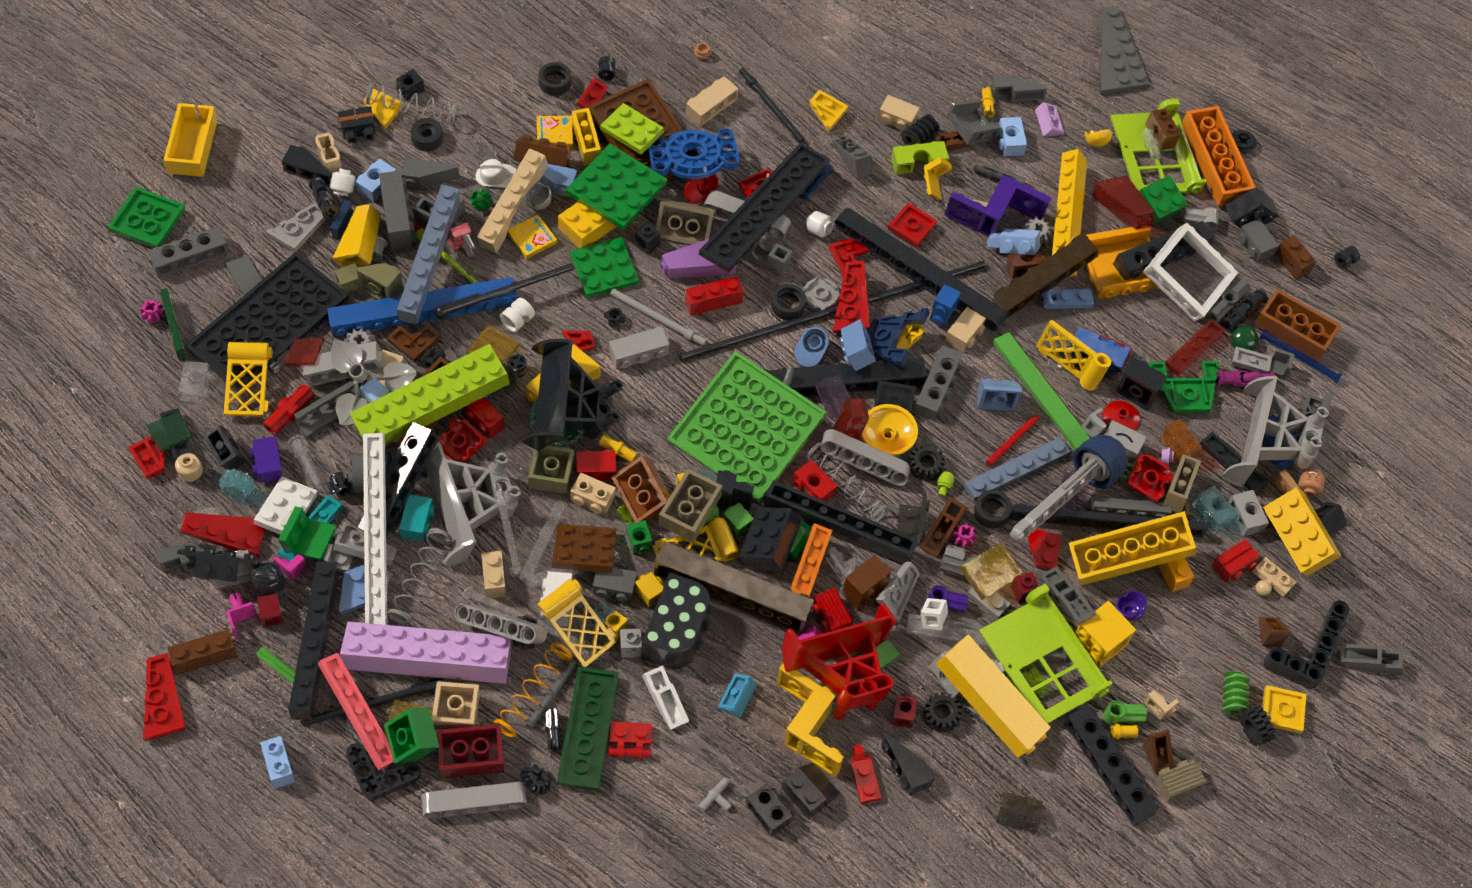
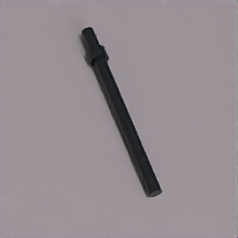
M744 67L741 68L739 73L746 80L745 83L755 90L795 139L802 143L805 138L759 86L757 79L750 75Z

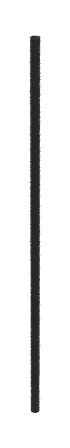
M980 261L948 271V273L956 277L985 268V262ZM915 281L867 296L868 303L923 287V285ZM838 305L679 354L681 361L833 315L836 314Z

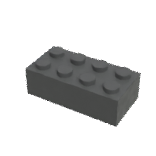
M401 170L379 173L391 253L414 251L412 243H416L406 178L401 176Z

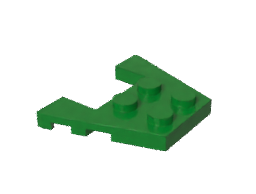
M1202 361L1203 378L1166 379L1161 394L1172 414L1210 412L1219 361ZM1148 362L1147 365L1167 376L1165 362Z

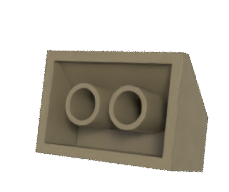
M663 199L660 202L656 229L661 232L660 238L692 245L710 239L716 209Z

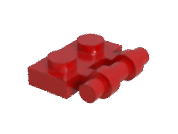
M611 722L610 744H618V748H609V756H617L619 759H623V757H636V759H642V757L650 758L651 749H643V746H651L652 723ZM624 745H636V749L624 748Z

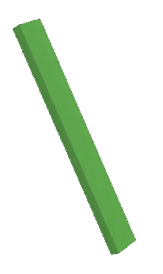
M1008 332L994 339L993 344L1074 451L1090 439L1012 335Z

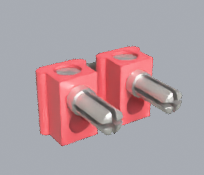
M456 222V226L450 228L449 243L453 250L463 247L468 257L471 258V256H474L472 249L475 248L470 238L471 230L467 222L463 224Z

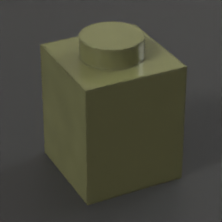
M356 263L334 270L339 287L346 293L360 289Z

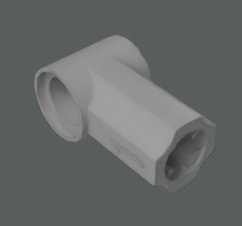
M1185 207L1182 222L1195 224L1204 221L1208 228L1214 231L1218 228L1219 211L1213 207L1204 210Z

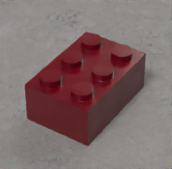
M500 724L437 730L441 779L504 772Z

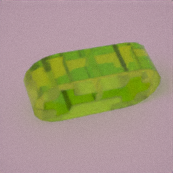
M1033 663L1024 667V669H1029L1028 674L1020 669V672L1031 688L1034 684L1037 685L1044 681ZM1046 685L1034 691L1037 697L1043 695Z

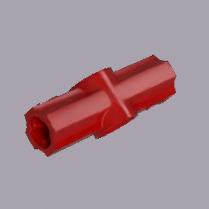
M302 384L289 398L284 397L279 401L276 410L263 422V426L272 435H277L290 421H296L294 414L301 411L315 397V393L309 386Z

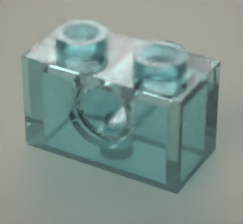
M1215 485L1198 494L1192 503L1193 507L1215 534L1232 525L1238 516L1236 509L1228 503L1224 494Z

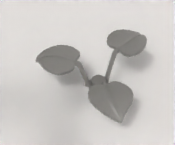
M334 340L331 349L332 364L340 373L346 374L349 372L350 376L354 379L353 383L356 392L355 396L350 393L344 394L336 402L335 409L340 425H353L349 413L368 404L366 399L359 398L358 383L365 381L368 375L385 380L386 388L392 392L413 382L417 375L416 370L408 364L392 362L384 367L383 372L385 376H380L370 370H366L360 364L363 359V352L357 344Z

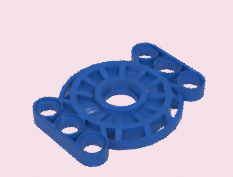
M721 129L716 136L701 130L680 131L672 134L666 140L659 137L654 142L659 143V145H651L648 148L652 170L663 177L670 172L680 178L701 179L716 174L723 167L728 170H735L739 167V153L734 133L730 129ZM722 136H729L730 138L724 139ZM725 148H732L733 150L727 151ZM690 150H697L701 155L692 157L685 153ZM654 155H662V157L657 158ZM728 160H735L736 162H734V163H729V162H727V161H728ZM657 167H664L665 169L658 170V169H656V168H657Z

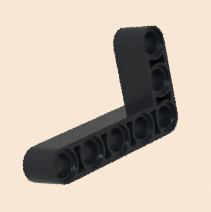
M1337 600L1329 608L1308 661L1284 649L1274 647L1264 658L1263 664L1265 668L1305 688H1316L1326 674L1350 611L1348 604Z

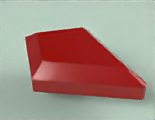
M562 331V335L566 339L572 340L573 344L584 352L596 348L591 331Z

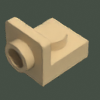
M1153 690L1148 694L1144 703L1161 720L1165 716L1171 717L1177 711L1176 706L1179 701L1175 699L1168 705L1165 698Z

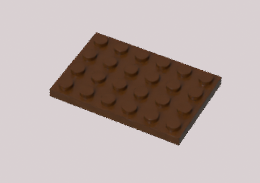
M649 78L588 106L591 116L600 130V125L624 103L662 126L664 133L660 137L664 140L672 134L683 131ZM602 131L610 144L652 169L648 149L639 154ZM690 150L685 153L692 157L699 156L697 150ZM654 155V157L659 158L662 157V155ZM657 167L656 169L662 170V169H665V168H664V167ZM668 172L664 177L669 180L676 176Z

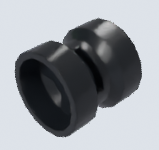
M610 56L601 57L598 60V77L605 81L614 79L615 59Z
M1348 246L1344 251L1336 253L1334 260L1339 268L1345 269L1360 260V253L1356 247Z

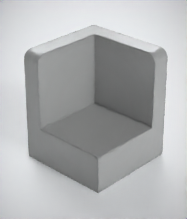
M1101 407L1089 415L1081 426L1090 437L1102 435L1108 429L1107 425L1098 418L1104 410Z

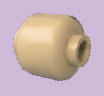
M182 454L175 462L178 476L183 481L193 482L199 479L203 473V466L196 454Z

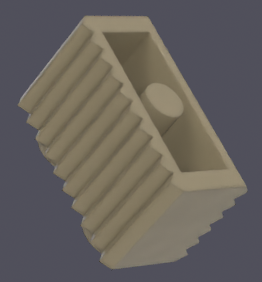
M1188 760L1177 764V768L1170 769V767H1167L1158 772L1159 775L1155 781L1166 802L1200 790L1207 783L1196 761L1189 763Z

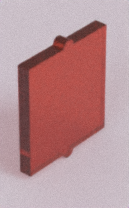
M310 337L307 339H295L285 365L299 367L302 365H315L324 339Z

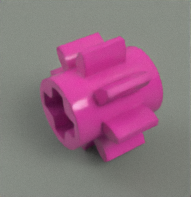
M154 299L145 301L143 307L139 308L142 320L147 319L150 324L157 321L160 322L161 316L165 315L162 303L157 304Z
M967 523L961 527L957 525L956 531L952 534V537L956 538L955 545L958 544L963 549L968 545L972 547L973 540L977 538V534H973L975 527H970Z

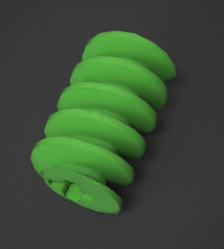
M1227 671L1224 673L1225 679L1223 681L1225 686L1223 687L1224 701L1222 703V713L1226 716H1239L1242 712L1249 709L1245 705L1249 704V700L1246 699L1249 697V692L1246 690H1249L1250 686L1246 683L1250 681V678L1238 671Z

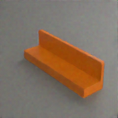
M815 523L813 524L790 588L792 592L810 596L832 530Z

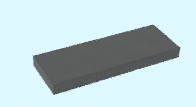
M247 254L225 263L243 296L262 280Z

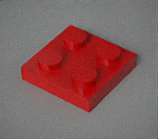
M908 202L889 223L887 229L917 248L934 229L938 221Z

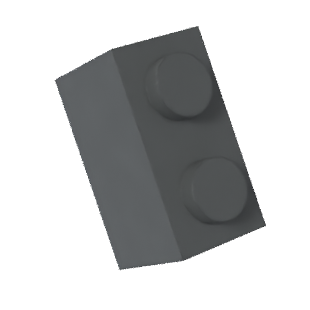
M1260 219L1243 225L1237 235L1239 242L1244 245L1248 254L1256 263L1274 256L1279 247Z
M614 567L612 568V573L596 571L593 582V594L600 598L610 597L620 602H632L637 572Z

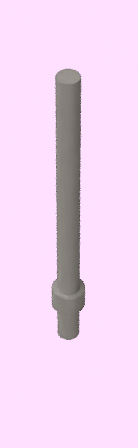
M612 289L611 296L684 335L685 339L693 340L702 346L706 345L707 339L697 335L696 331L690 328L687 329L618 290Z

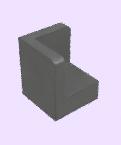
M1276 349L1272 356L1269 373L1274 372L1279 379L1285 380L1291 370L1295 354Z

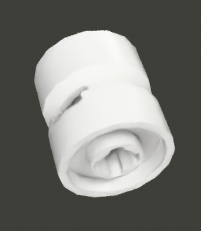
M518 298L511 304V308L508 307L500 314V319L510 331L516 333L524 326V323H527L535 316V311L525 299Z

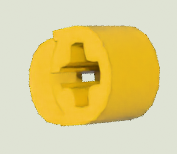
M906 325L895 349L909 350L915 342L922 338L923 325Z

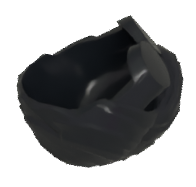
M266 562L256 564L253 567L251 573L252 584L260 596L277 594L280 597L284 594L285 576L277 564Z

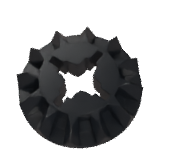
M1236 130L1232 133L1239 152H1243V154L1251 153L1256 148L1257 140L1252 133L1246 130Z
M529 763L522 769L520 774L521 781L528 791L535 795H543L550 789L552 781L548 779L549 774L544 772V767L539 768L537 764L531 765Z

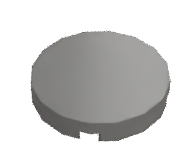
M815 278L805 285L803 291L806 295V305L809 308L821 311L834 307L838 303V287L829 279Z

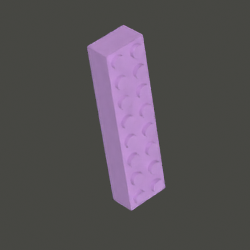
M348 622L340 658L347 670L457 679L458 677L462 680L506 684L511 656V639L492 634Z

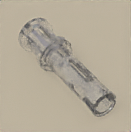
M295 435L288 440V446L292 447L295 453L294 458L300 461L313 489L320 490L324 487L325 483L311 458L312 452L310 448H307L304 436Z

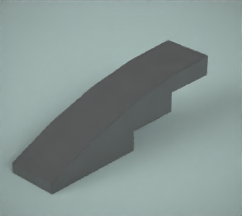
M1057 566L1040 575L1041 581L1044 584L1046 583L1053 597L1078 625L1096 616L1095 611L1077 586H1073L1068 577L1064 576Z

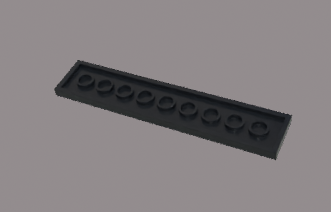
M800 142L701 247L698 255L729 273L829 165L830 159Z

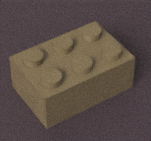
M687 469L659 514V526L694 542L721 498L722 485Z

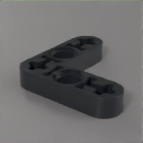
M351 744L346 750L349 764L363 796L367 800L374 801L417 782L421 777L420 766L415 762H407L376 776L365 748L361 744ZM354 750L360 752L361 762L357 763L356 757L353 755ZM362 767L370 769V773L365 777L358 775V771ZM411 768L415 771V775L412 777L408 774V769ZM400 772H402V776L404 777V781L402 782L401 777L399 775ZM394 776L398 781L394 786H388L386 784L387 778ZM371 781L372 787L376 788L374 794L368 792L369 788L366 782Z

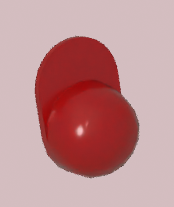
M714 174L706 178L689 180L684 189L686 200L692 204H698L706 200L710 191L718 189L719 179L717 175Z

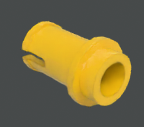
M1115 724V726H1111V737L1116 740H1120V738H1137L1138 727L1137 725L1120 726Z

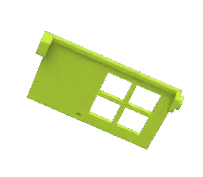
M1178 99L1165 100L1158 107V109L1167 108L1181 133L1175 148L1161 150L1174 151L1178 161L1176 165H1160L1156 153L1159 149L1145 125L1150 113L1113 114L1110 116L1135 195L1143 187L1148 186L1144 185L1140 171L1158 170L1160 179L1164 178L1162 170L1181 169L1185 183H1175L1181 193H1199L1207 183L1206 179H1201L1177 111L1180 105ZM1152 152L1156 166L1138 167L1134 153Z
M1045 583L1027 595L1025 599L1028 603L1027 605L980 629L979 632L997 660L1001 662L1016 689L1048 724L1097 696L1099 698L1104 697L1110 692L1109 688L1113 682L1111 680L1107 682L1049 596L1050 589ZM1062 647L1074 665L1054 675L1043 657ZM1039 659L1050 678L1031 688L1020 672V669ZM1077 669L1088 687L1069 697L1058 681V678ZM1054 682L1065 700L1045 710L1034 691Z

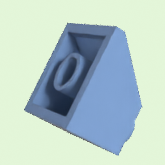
M980 379L977 389L978 408L1015 411L1022 392L1019 383L1010 380Z

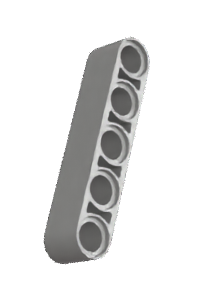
M712 190L703 207L716 209L715 216L728 220L745 201ZM782 215L765 234L777 239H783L791 224L790 219Z
M829 429L824 432L821 450L825 454L892 484L902 486L907 483L910 470L907 462L839 431Z
M460 604L454 611L456 620L461 623L526 644H541L547 637L546 629L541 625L478 605Z
M522 782L424 793L421 796L423 817L429 819L518 809L527 806L526 788Z

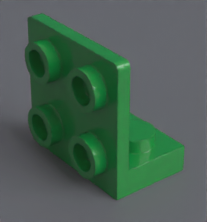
M295 506L278 540L285 552L321 560L337 528L333 524L307 518L303 508Z

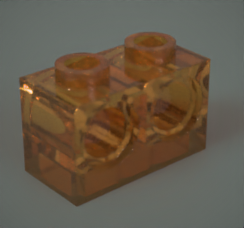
M1181 418L1166 425L1160 436L1165 445L1174 452L1178 462H1180L1183 454L1196 459L1203 448Z

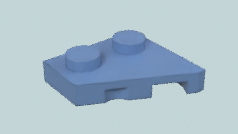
M364 565L344 572L339 605L340 615L365 607Z

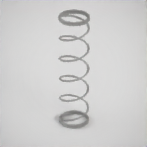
M370 82V83H369L368 90H367V95H366V101H365L366 104L372 105V104L375 102V100L377 99V97H378V95H379V93H380V91H381V89H382V87H383V102H384V107H385L386 109H388V108L391 107L392 103L394 102V100H395V98H396V96H397V94H398V92H399V93H400V109H401V112H402V113H405V112L408 110V108H409V106H410V104H411V102H412L414 96L416 95V110H417V115H418V117H421V116L425 113V111H426V109H427V107H428L430 101L432 100V101H433V117H434V119H435V109H434V98H433V97H431V98L429 99V101H428V103H427V105H426V107H425L423 113H422L421 115H419V112H418V95H417V93H415V94L413 95V97L411 98V100H410V102H409V104H408L406 110L403 112V110H402V101H401V90H400V89L397 90V92H396V94H395V96H394L392 102L390 103V105H389L388 107H386V104H385V87H384V85H382V86L380 87V89H379V91H378V93H377L375 99H374L373 102L370 104V100H371V97H372V92H373L374 83H373V82ZM448 101L445 104L441 114L437 118V121L440 119L447 104L449 103V124L453 125L457 110V103L453 104L451 112V104Z
M822 442L817 443L806 456L808 461L817 462L822 460L820 469L828 455L826 454L822 458L815 460L823 452L820 449L813 457L810 458V456L821 446ZM842 462V463L839 465V467H837L836 469H834V470H832V471H830V472H828V473H825V474H830V473H832V472L835 471V473H834V475H833V477H832V481H833V480H834V477H835V475H836V473H837V471L839 470V468H840L841 466L844 465V462ZM856 474L847 482L837 485V487L847 484L844 491L845 499H854L860 496L856 505L857 511L864 512L873 508L869 515L870 520L873 521L883 509H885L874 522H879L889 510L887 505L881 506L873 513L881 499L865 510L858 509L859 501L869 487L854 497H846V490L851 481L857 476Z
M431 528L426 539L431 547H424L418 551V555L423 563H415L410 567V571L415 579H406L402 582V587L408 595L396 596L394 603L398 610L389 609L387 612L389 618L399 624L410 625L412 622L411 618L414 617L403 612L397 606V597L406 596L422 602L421 599L411 596L406 591L404 583L408 580H415L425 586H430L429 583L419 580L414 575L412 567L416 564H422L433 570H438L437 567L427 564L421 558V550L434 549L442 555L446 554L444 551L434 548L430 544L428 536L430 535L435 541L446 545L451 544L453 541L452 537L441 529ZM432 533H441L450 541L441 540ZM390 612L403 616L409 622L397 619Z

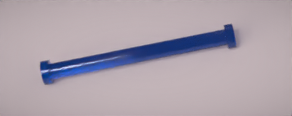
M1264 329L1259 337L1261 340L1265 339L1284 351L1295 354L1294 357L1332 378L1336 384L1343 375L1340 372L1339 374L1281 341L1268 333L1266 329Z

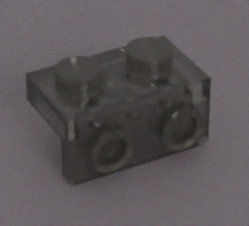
M1002 792L996 823L1037 833L1042 819L1043 801Z

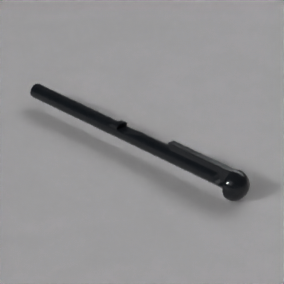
M570 263L521 281L512 282L511 285L481 295L476 293L442 306L439 305L435 309V316L438 319H445L444 315L572 271L574 266Z
M458 677L457 679L436 678L411 685V688L376 698H369L366 700V703L371 708L436 689L437 681L464 683L465 680ZM343 707L313 715L312 721H303L305 726H309L347 714Z

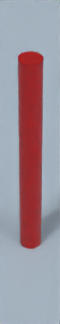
M1034 414L986 460V464L992 466L1040 420L1039 416Z

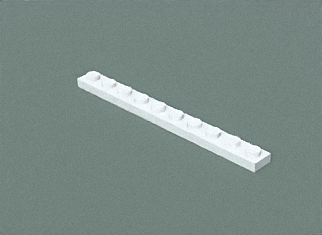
M372 433L363 434L365 623L387 625L385 434Z

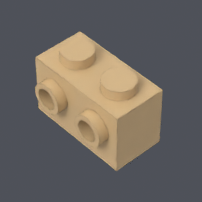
M580 473L570 491V500L574 504L585 506L594 513L604 515L607 514L616 497V487L583 473Z

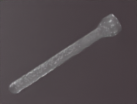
M496 483L494 490L512 562L509 571L511 577H517L526 574L525 565H522V562L519 561L502 485Z

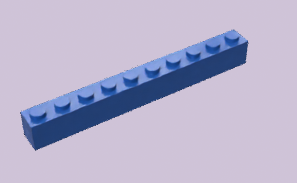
M509 277L428 291L418 323L439 320L435 316V309L439 305L442 306L476 293L481 295L511 285L514 279ZM515 290L444 315V318L475 314L481 311H493L499 308H511V304L517 300V292ZM402 296L327 308L332 337H343L347 333L353 334V329L360 331L362 328L365 332L367 330H382L412 323L398 319L397 308Z

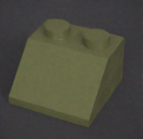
M386 263L358 267L357 276L360 291L376 300L397 297L403 294L401 271L397 267Z

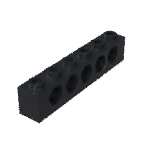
M1204 221L1190 225L1202 238L1207 240L1210 246L1212 245L1211 242L1215 236ZM1174 232L1119 253L1113 265L1124 281L1130 278L1135 279L1144 273L1143 271ZM1182 237L1160 266L1164 267L1172 261L1177 262L1187 255L1192 256L1197 251Z
M412 423L401 446H399L385 474L386 539L440 438L432 430L416 423ZM364 515L357 527L364 531Z
M1087 705L1069 715L1064 723L1132 825L1136 826L1154 816L1159 809L1156 799L1149 795L1142 779L1138 778L1134 773L1132 764L1125 760L1121 748L1112 741L1108 729L1099 722L1097 713ZM1085 728H1091L1093 733L1087 732ZM1097 744L1102 745L1105 750H1100ZM1108 762H1114L1117 767L1110 766ZM1120 779H1125L1128 785L1123 784ZM1132 796L1138 797L1140 802H1135Z

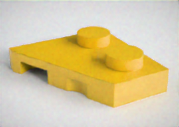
M818 90L809 103L829 132L848 110L846 104L821 90Z

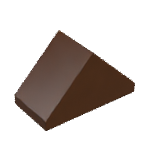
M1259 617L1262 646L1282 647L1290 635L1287 627L1278 617Z
M1169 730L1148 735L1142 746L1153 772L1158 773L1167 767H1170V769L1174 768Z

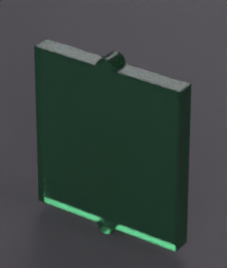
M179 412L146 425L152 436L151 441L155 442L159 452L192 438L187 429V423L183 421Z

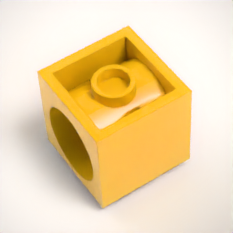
M1109 601L1095 611L1096 616L1079 624L1075 631L1076 636L1098 668L1102 667L1127 647L1136 632L1131 623Z

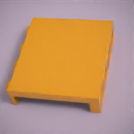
M1149 224L1087 235L1097 248L1099 257L1085 265L1098 299L1111 298L1116 295H1128L1133 292H1145L1150 289H1160L1145 273L1140 274L1135 279L1130 278L1124 281L1113 265L1119 253L1150 241L1149 234L1151 228Z

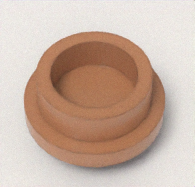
M699 43L694 48V55L699 59H706L711 55V49L708 44Z

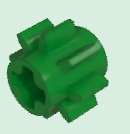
M484 188L481 191L475 190L470 197L471 205L479 212L482 209L487 210L492 205V195Z

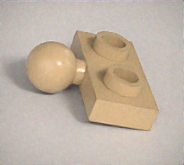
M1267 557L1252 571L1262 579V581L1256 584V592L1261 596L1270 594L1273 588L1284 597L1296 584L1294 579Z

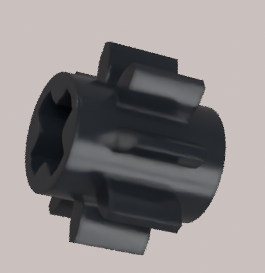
M439 348L427 349L423 355L425 357L423 359L424 365L428 369L440 357L446 360V354Z
M342 472L332 474L329 478L330 481L327 482L331 494L336 493L337 496L348 494L351 490L350 487L353 486L348 481V474L344 475Z

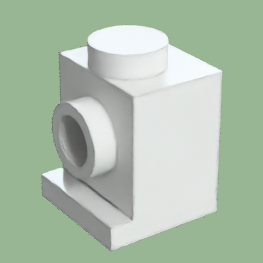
M927 598L921 610L923 629H943V623L948 614L947 600Z

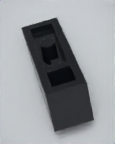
M290 145L282 159L284 172L308 180L319 176L324 179L325 185L330 187L332 173L308 150L300 146Z

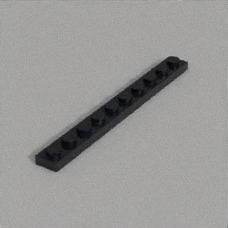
M1024 503L1014 504L1011 520L1021 521L1037 506H1028ZM1061 507L1044 523L1118 530L1162 517H1148L1141 514L1126 515L1121 512L1105 513L1100 510L1095 512L1085 511L1084 509L1072 510ZM1198 519L1187 520L1192 536L1203 537L1208 529L1207 522Z

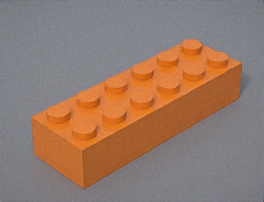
M1219 106L1186 111L1182 125L1217 206H1225L1254 189V182Z

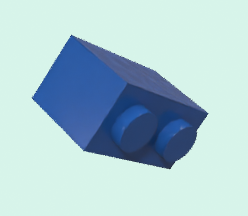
M944 284L934 300L929 320L938 326L946 328L956 312L961 292Z

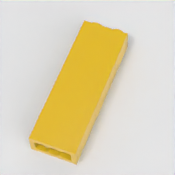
M969 634L935 663L1017 758L1024 753L1029 755L1036 748L1034 744L1041 743L1047 737L1045 733L1051 727Z

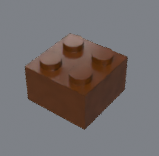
M876 555L872 556L845 578L842 595L857 611L862 607L867 608L890 582L891 570Z

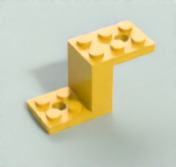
M783 663L778 671L776 685L805 703L786 729L783 744L835 778L840 772L844 757L837 749L829 748L820 738L814 736L832 711L835 695L829 688L821 687L812 677L804 676L798 670L786 673Z

